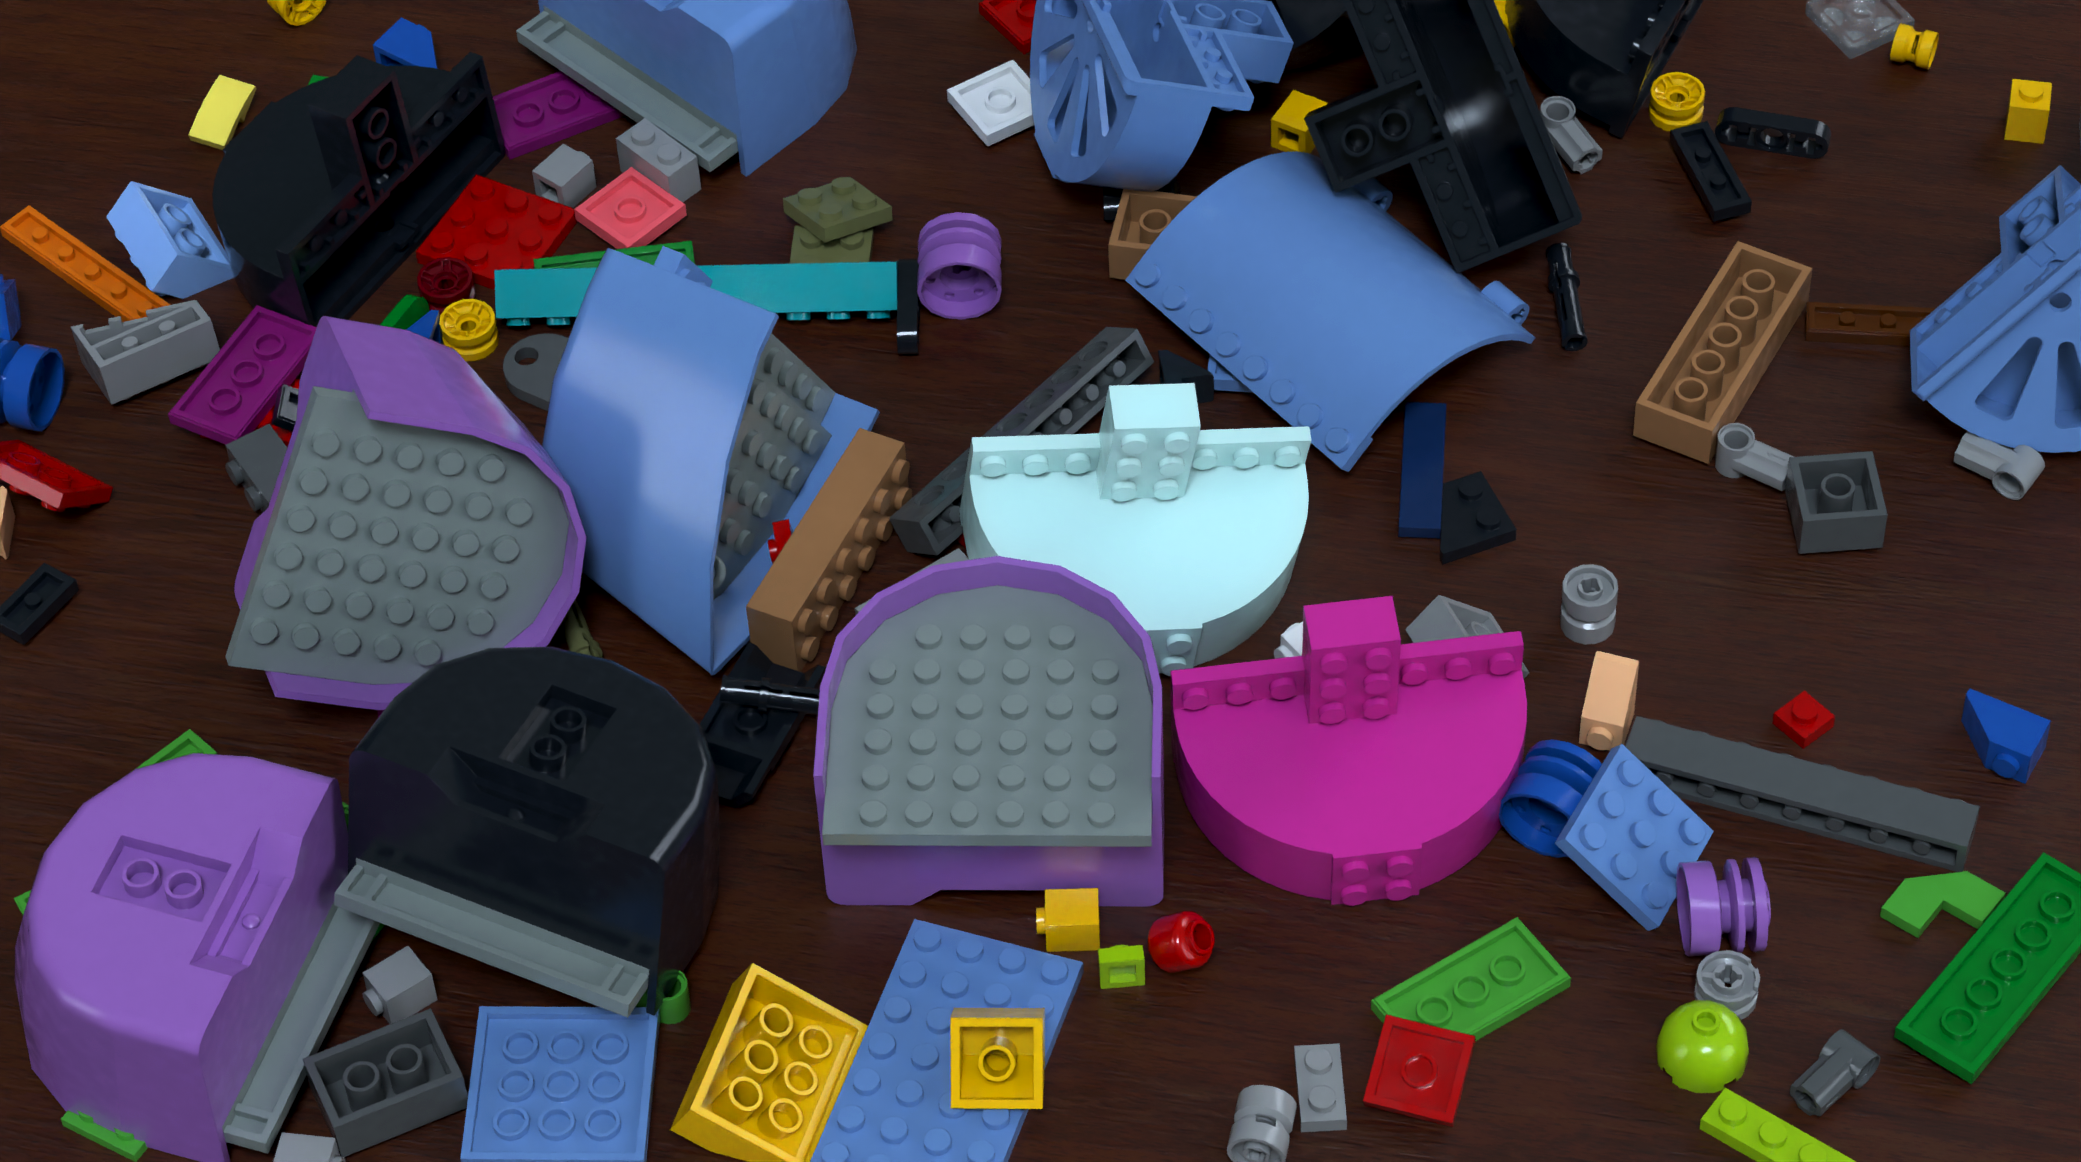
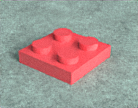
M630 167L574 209L575 218L579 223L616 249L647 246L687 216L686 205L633 167Z

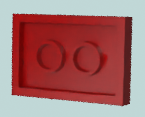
M20 440L0 442V479L10 484L9 489L13 492L28 496L32 495L42 500L41 505L43 507L58 512H63L69 507L90 508L91 504L109 502L113 489L112 486Z

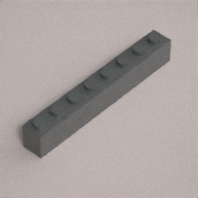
M1636 716L1625 745L1633 755L1679 798L1955 872H1963L1975 835L1980 806L1966 803L1960 799H1950L1927 793L1915 787H1905L1882 781L1873 776H1863L1840 770L1831 765H1821L1802 760L1786 753H1776L1753 747L1744 742H1734L1715 737L1703 731H1693L1677 727L1661 720H1651Z

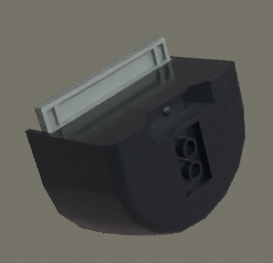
M555 647L487 648L436 664L393 698L350 754L348 875L334 893V905L627 1018L648 988L646 1013L655 1015L662 1005L663 999L667 997L677 982L679 971L683 972L702 944L718 898L720 857L718 778L704 729L664 687L615 661Z

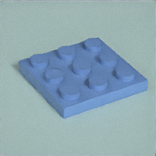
M1623 744L1612 748L1555 844L1647 931H1650L1660 926L1676 898L1678 864L1680 862L1697 861L1714 831Z

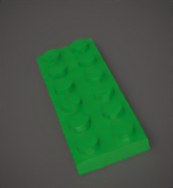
M2043 852L1895 1028L1894 1038L1972 1084L2081 953V874Z

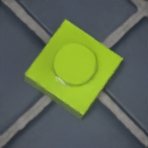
M1121 944L1111 948L1098 949L1101 989L1145 985L1143 945L1128 946Z

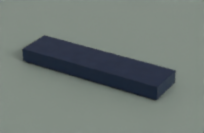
M1405 402L1398 537L1440 539L1446 403Z

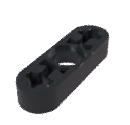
M1729 107L1719 113L1715 135L1719 141L1729 146L1816 159L1828 152L1831 130L1828 125L1819 120ZM1772 128L1779 130L1783 135L1771 137L1765 134L1763 130Z
M899 259L897 302L898 354H919L920 299L917 294V272L919 267L917 259Z

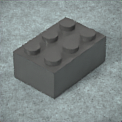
M431 1008L303 1059L310 1089L331 1136L336 1138L341 1157L349 1156L467 1108L468 1095L463 1075Z

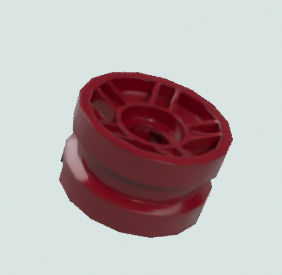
M451 257L437 258L428 262L420 269L417 276L420 297L427 300L429 311L439 310L441 315L444 309L453 302L463 299H476L472 270L464 261Z

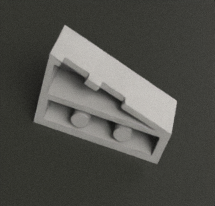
M197 300L146 310L147 317L122 322L121 316L108 318L109 325L85 330L83 324L71 326L82 364L111 405L128 400L140 392L160 384H165L177 376L193 369L204 367L211 362L220 351L212 321Z

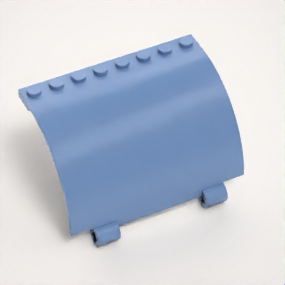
M1292 151L1271 154L1253 160L1219 179L1192 200L1168 224L1125 280L1292 427L1309 426L1311 443L1339 468L1347 472L1351 470L1373 441L1371 436L1389 414L1413 390L1442 367L1458 357L1487 344L1508 340L1523 341L1531 344L1535 339L1531 333L1521 326L1528 316L1529 305L1500 281L1489 283L1481 291L1461 273H1456L1453 266L1386 212L1392 202L1393 194L1373 177L1335 193L1322 160L1315 155L1305 152Z

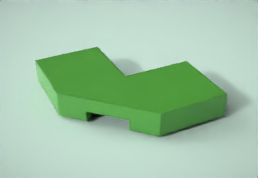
M1968 871L1905 878L1881 907L1880 917L1916 938L1921 936L1941 910L1979 929L2004 900L2006 892Z

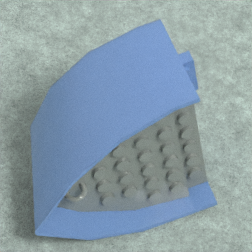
M663 246L654 265L607 248L587 288L554 375L542 447L549 454L570 486L587 537L582 573L707 672L715 675L750 640L746 605L773 565L768 547V540L775 539L772 522L789 519L794 532L859 428L871 431L880 411L835 393L772 334V330L779 318L776 313L712 289L710 286L713 281L685 254Z

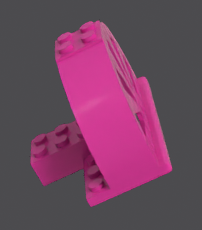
M1393 596L1303 606L1302 656L1171 670V748L1180 791L1189 812L1208 840L1226 858L1256 878L1283 890L1307 897L1331 900V905L1345 904L1349 906L1360 905L1366 901L1379 899L1398 901L1410 896L1419 895L1420 889L1441 881L1475 858L1491 842L1502 827L1499 819L1501 800L1513 780L1518 776L1519 767L1523 763L1526 735L1527 698L1522 674L1524 643L1521 631L1401 644Z

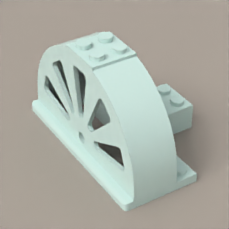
M1195 383L1109 386L1099 433L972 437L959 511L968 558L972 560L1001 556L1062 566L1114 593L1149 634L1159 673L1170 676L1171 670L1193 668L1233 650L1251 637L1272 615L1285 594L1292 576L1308 515L1309 492L1305 462L1311 444L1309 426L1200 430L1201 424Z

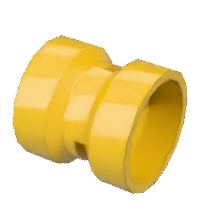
M1900 23L1893 40L1890 60L1900 63L1911 61L1915 63L1916 67L1929 70L1936 53L1939 33L1930 30L1918 32L1915 31L1913 26Z

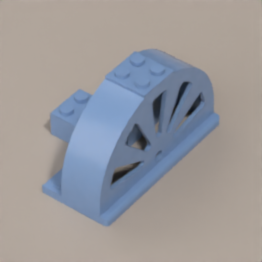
M1036 0L1030 52L1031 105L1035 126L1034 136L1052 177L1066 183L1146 192L1158 190L1168 184L1179 173L1192 154L1212 106L1222 111H1233L1234 109L1250 111L1254 96L1246 80L1257 84L1264 81L1279 83L1294 42L1272 1Z
M2059 165L1999 217L2001 253L1910 330L1912 392L1923 402L1927 400L1950 421L1979 437L2011 448H2015L2018 445H2026L2037 452L2050 453L2081 451V184Z

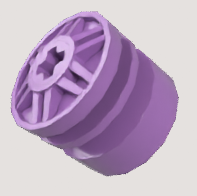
M955 212L940 215L928 221L921 229L918 238L917 262L919 267L917 272V294L921 304L931 313L944 318L963 320L979 317L991 311L999 302L1002 291V270L1000 267L1002 240L998 229L988 219L972 213Z
M1756 857L1744 858L1741 875L1736 860L1726 859L1722 880H1717L1713 865L1708 860L1680 862L1677 867L1676 899L1679 929L1685 954L1688 957L1703 956L1719 951L1722 934L1727 933L1732 951L1742 953L1745 947V938H1747L1751 951H1765L1768 941L1771 907L1769 890L1764 880L1759 859Z

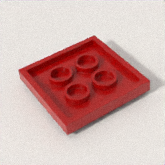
M476 174L417 249V263L426 265L437 258L445 257L460 259L471 268L473 283L495 290L494 270L534 269L533 259L553 256L578 222L575 218V208Z

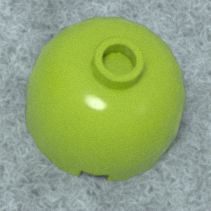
M1694 1000L1683 1004L1665 1018L1657 1039L1658 1065L1662 1071L1664 1068L1672 1076V1083L1681 1089L1694 1093H1716L1724 1090L1725 1084L1732 1082L1735 1078L1737 1081L1742 1077L1747 1065L1749 1048L1746 1028L1739 1017L1723 1004L1711 1000Z

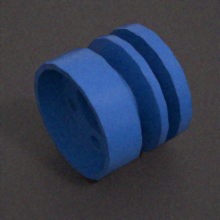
M0 338V423L7 421L13 427L33 431H43L51 424L58 411L64 388L65 368L62 355L57 349L34 344H24L21 346L18 341Z
M1554 739L1537 742L1529 749L1525 761L1519 767L1518 776L1513 780L1501 800L1499 813L1501 825L1512 838L1532 851L1556 858L1568 857L1555 842L1602 763L1585 749L1569 742Z

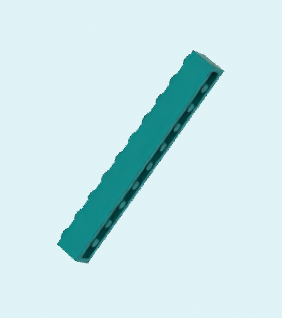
M899 261L696 265L713 281L710 286L712 289L773 313H786L787 320H811L810 312H826L827 319H851L850 311H867V319L891 318V310H897ZM597 267L494 270L496 318H506L507 326L531 325V318L546 317L547 325H570L571 317H577L587 288Z

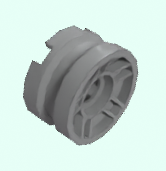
M1731 950L1716 951L1706 956L1698 966L1694 990L1695 1000H1711L1723 1004L1742 1020L1748 1017L1756 1007L1760 985L1759 970L1753 967L1749 957L1740 952ZM1725 983L1732 984L1731 987H1725Z

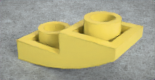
M219 75L197 113L188 134L190 140L223 150L232 140L238 123L244 122L256 92V86Z

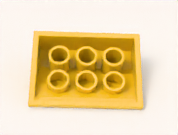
M752 963L736 979L729 990L670 1130L710 1152L747 1162H810L868 1025Z

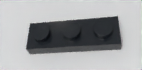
M1708 121L1670 130L1669 141L1713 222L1751 213L1752 201Z

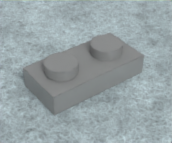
M1340 1043L1294 1046L1301 1132L1347 1130Z

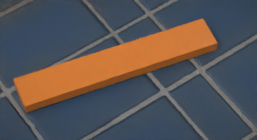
M30 205L0 226L2 237L115 317L121 316L122 322L147 317L146 310L171 305Z

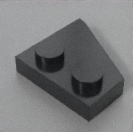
M1481 471L1443 483L1440 562L1442 565L1516 540L1517 529Z

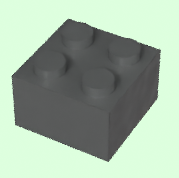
M1873 451L1789 457L1785 493L1799 554L1883 548L1888 514Z

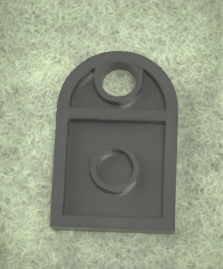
M543 333L526 337L514 344L505 355L503 361L505 383L509 391L518 399L548 411L554 375L568 338L558 334ZM525 358L536 359L530 365L518 364L519 361Z

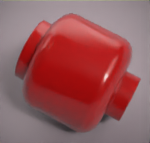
M1182 911L1162 916L1153 922L1149 930L1147 940L1148 951L1156 965L1167 973H1178L1199 968L1208 962L1215 943L1214 932L1209 923L1194 911Z

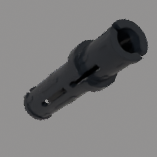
M1555 243L1546 249V258L1550 271L1547 279L1548 288L1554 293L1562 347L1567 351H1578L1583 349L1588 343L1578 295L1580 278L1578 272L1573 267L1571 247H1568L1566 243Z
M723 675L719 703L758 707L759 712H767L768 708L818 715L820 689L771 683V678L762 677V681Z

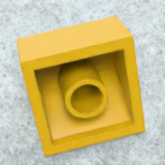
M954 1007L950 1017L951 1108L1043 1109L1045 1008Z

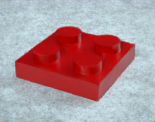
M1386 1014L1363 1104L1453 1127L1476 1042L1475 1036Z

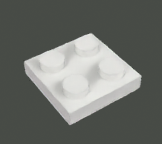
M1014 60L947 89L948 102L987 147L1034 126L1030 78Z

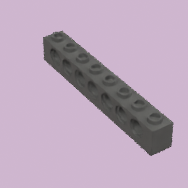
M1105 327L982 437L1059 435L1077 432L1105 407L1109 386L1129 385L1154 363L1138 329ZM970 447L889 518L907 552L938 556L963 533L959 511Z

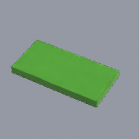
M1516 917L1372 999L1371 1010L1383 1024L1387 1014L1473 1035L1477 1041L1569 988L1571 977L1522 921Z

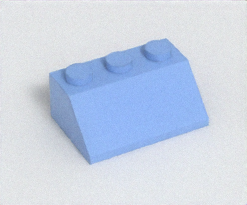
M130 181L106 216L115 230L116 238L123 243L130 254L131 262L138 267L145 278L146 286L159 296L170 295L184 299L234 278L226 251L192 198Z

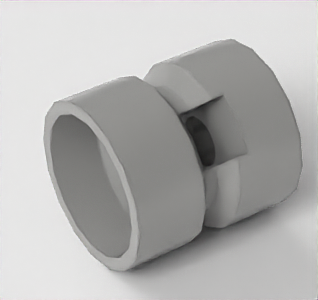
M1594 564L1580 565L1571 569L1565 575L1562 583L1561 630L1572 641L1584 645L1605 641L1612 635L1615 627L1618 598L1617 579L1606 568Z
M1251 1085L1239 1093L1234 1113L1235 1123L1231 1127L1227 1145V1155L1231 1161L1286 1162L1290 1143L1289 1134L1292 1132L1297 1110V1103L1291 1095L1284 1090L1267 1085Z

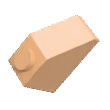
M1596 651L1581 715L1579 744L1588 745L1597 750L1608 751L1620 744L1624 745L1634 716L1639 660Z

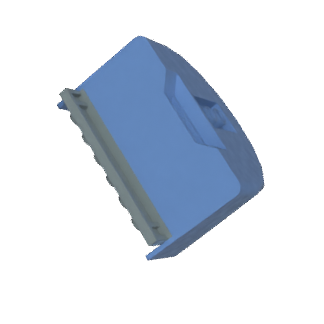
M538 0L540 14L516 30L518 42L635 122L638 123L646 118L695 154L698 164L707 171L712 172L738 152L741 174L746 177L813 127L846 91L857 52L852 17L847 0Z

